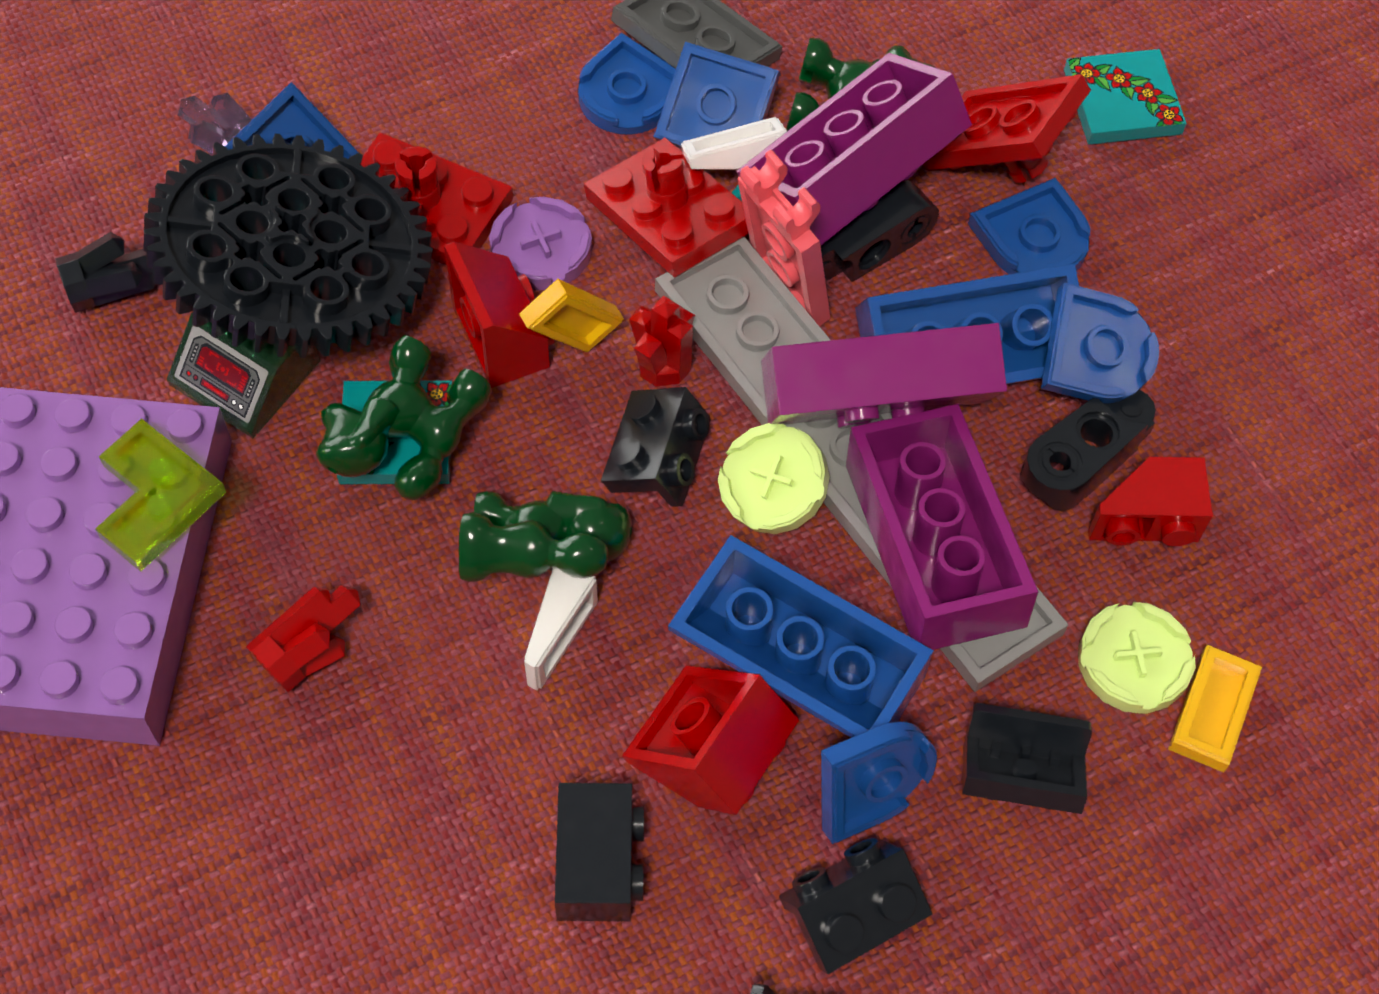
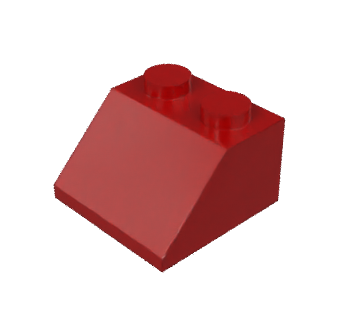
M457 242L444 245L453 309L491 388L550 368L548 346L555 344V339L528 329L519 315L522 310L535 300L527 276L525 274L517 276L508 256Z
M685 665L622 757L628 764L697 807L737 815L742 806L752 797L755 786L773 759L784 749L786 740L799 722V719L760 674Z

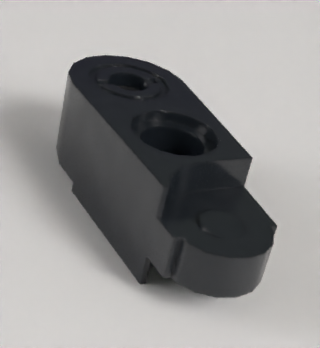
M901 181L882 196L873 208L862 212L821 245L825 282L842 272L851 282H854L912 248L934 227L939 217V209L911 181Z
M1141 390L1122 401L1114 403H1103L1098 398L1090 399L1033 442L1029 447L1022 466L1020 479L1032 494L1045 501L1052 509L1065 512L1074 508L1137 451L1139 444L1151 433L1155 424L1153 420L1156 412L1153 400ZM1085 441L1094 442L1099 447L1091 446ZM1059 463L1064 466L1062 471L1056 470L1054 467Z

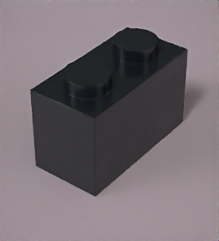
M559 783L555 875V911L557 921L630 922L631 901H643L644 864L631 863L632 842H644V805H632L631 783Z

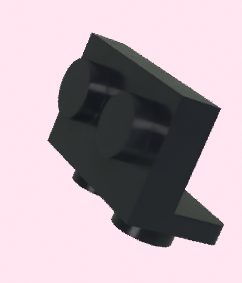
M686 387L631 392L601 478V482L611 493L658 491L671 507L683 506L689 486L694 479L695 467L704 439L708 435L710 416Z
M974 704L963 745L962 794L1082 814L1087 800L1085 755L1092 735L1091 722L989 704Z
M876 838L860 841L844 852V860L827 869L818 867L800 874L792 881L793 888L779 896L783 908L795 915L819 969L826 974L832 973L933 915L903 848L883 840H877Z

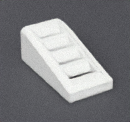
M773 117L683 141L681 147L691 169H739L785 134L787 130L778 118Z
M553 568L525 655L524 665L527 685L537 691L543 687L597 605V581L595 576L586 579L573 578L558 568Z

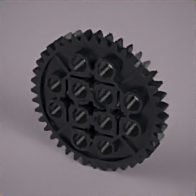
M254 134L252 145L247 146L238 137L233 138L232 149L230 150L222 144L215 142L213 143L212 156L198 149L195 151V163L181 159L179 161V172L171 170L166 172V183H157L155 186V198H149L148 213L144 215L143 250L146 252L147 268L153 269V283L163 285V298L165 300L176 299V312L178 314L193 311V326L199 327L211 322V337L217 338L229 331L233 333L232 346L238 347L248 338L253 340L255 353H260L267 343L274 344L278 357L284 356L288 346H295L301 358L307 357L309 346H316L323 356H329L331 343H336L345 352H350L352 338H355L365 346L370 345L372 331L385 337L388 335L390 323L400 326L403 323L404 312L413 313L416 299L421 300L423 297L424 287L428 283L433 248L430 247L432 234L426 231L427 218L418 215L420 207L418 202L408 201L409 189L407 187L394 189L396 176L392 174L379 177L380 164L378 163L366 167L361 166L363 155L360 153L347 159L343 157L344 146L338 145L331 152L324 150V142L321 139L314 142L312 147L305 146L301 135H297L292 144H285L283 137L280 134H275L272 144H266L259 134Z

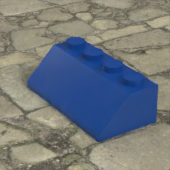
M1075 264L867 297L855 307L860 337L999 323L1006 384L1042 379L1057 290L1064 282L1079 286Z
M732 535L729 536L668 625L669 631L735 670L760 674L776 694L851 738L875 727L898 722L926 677L934 651Z

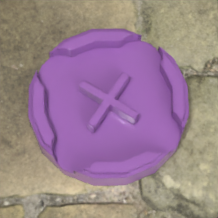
M548 197L529 198V203L517 207L516 202L508 206L494 220L489 235L491 252L508 256L517 276L525 274L534 290H546L557 279L567 283L577 279L588 266L592 252V236L590 228L585 223V217L577 208L565 201Z

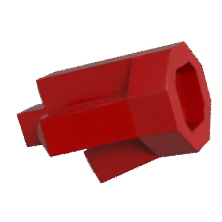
M664 295L651 310L640 306L629 318L636 341L634 350L637 356L640 377L656 387L680 384L691 371L692 324L695 314Z
M341 585L333 593L329 594L328 589L312 587L245 647L285 691H291L308 675L345 656V641L330 632L361 605L357 589Z

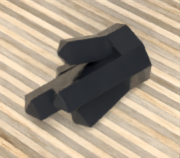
M112 232L107 233L75 253L55 258L63 286L75 313L151 290L155 287L153 283V269L146 266V252L140 249L124 254V239Z

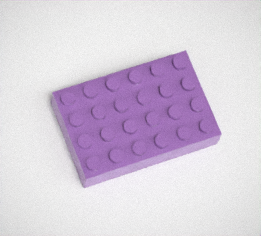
M0 387V731L160 746L232 443L220 407Z

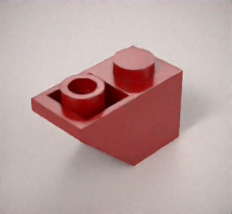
M1148 457L1099 505L1088 529L1089 540H1103L1113 545H1129L1137 541H1160L1168 546H1184L1192 542H1199L1213 517L1205 458Z

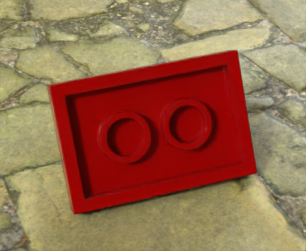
M1080 74L965 91L962 99L972 125L923 165L926 170L945 168L955 170L964 166L984 164L993 166L1004 163L1008 169L1009 176L1015 183L1027 182V175L1023 168H1027L1031 178L1034 179L1046 169L1048 165L1046 155L1052 150L1054 141L1067 123L1076 116L1077 109L1091 89L1083 75Z
M381 132L362 157L361 166L363 167L374 163L380 164L379 177L392 174L396 176L394 189L404 187L409 189L408 201L418 202L420 204L418 215L427 218L426 231L432 234L430 247L433 248L431 259L447 265L444 245L457 242L480 249L490 235L494 220L513 200L512 186L434 155L427 148L410 145Z
M666 138L661 139L583 183L586 199L674 278L749 234L742 201L705 170L691 169L683 152Z

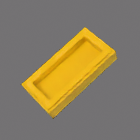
M560 279L553 282L519 313L528 329L584 352H589L624 320L616 305Z
M1207 645L1198 662L1168 750L1224 773L1230 765L1262 666Z

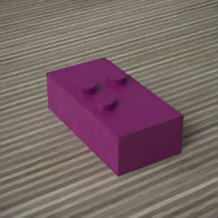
M888 53L736 172L740 176L741 169L745 166H748L750 169L754 166L758 170L762 169L766 163L765 153L770 149L773 150L788 168L787 175L779 185L778 190L791 205L794 206L798 202V190L803 187L820 204V212L812 222L810 230L820 240L821 246L862 212L873 208L879 199L897 184L912 177L916 173L917 168L968 129L972 123L953 73Z
M999 323L774 346L770 348L761 360L767 419L770 424H793L837 419L838 428H849L871 423V420L879 419V414L891 413L892 418L923 412L925 411L924 409L941 408L955 404L960 406L984 403L1007 391Z
M959 404L851 427L846 468L910 637L935 650L1027 628L1038 596V589Z

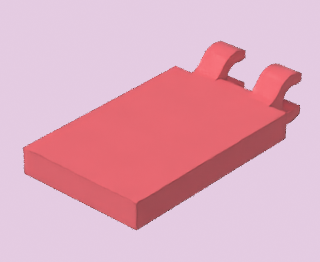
M770 149L765 153L766 163L762 169L758 170L756 166L750 169L748 166H745L741 169L740 176L737 178L750 243L814 321L821 326L831 317L820 240L810 230V226L818 216L821 206L805 187L798 190L799 200L794 206L791 205L778 190L779 185L787 175L788 168L775 152Z

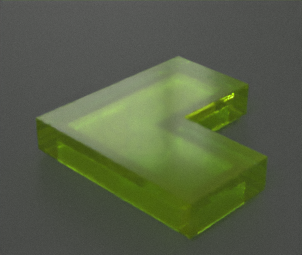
M141 418L99 456L102 465L135 493L97 526L95 530L101 540L141 572L226 493V490L219 479Z

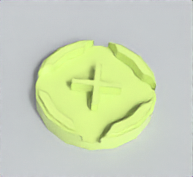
M768 423L750 428L732 442L726 452L728 456L724 461L723 468L720 466L718 484L723 503L735 519L755 532L779 534L797 529L815 516L826 498L830 475L825 455L808 434L794 427H786L785 424Z
M1133 602L1132 606L1122 605L1118 607L1119 604L1105 607L1090 620L1078 645V666L1087 686L1104 703L1124 712L1148 714L1168 708L1183 695L1196 669L1195 655L1193 657V652L1189 645L1191 639L1186 629L1169 612L1149 603Z

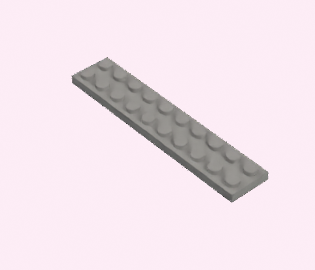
M745 237L735 241L675 278L668 272L655 278V292L660 298L664 295L695 314L692 324L694 341L761 425L768 424L761 360L770 348L774 346L830 341L829 337ZM891 413L879 414V419L871 420V423L891 419L892 415ZM837 419L785 424L786 427L798 428L808 434L825 455L830 478L826 498L823 503L892 588L846 468L851 427L838 428ZM1038 589V596L1027 628L940 649L972 690L976 692L1063 636L1067 630L1068 623Z

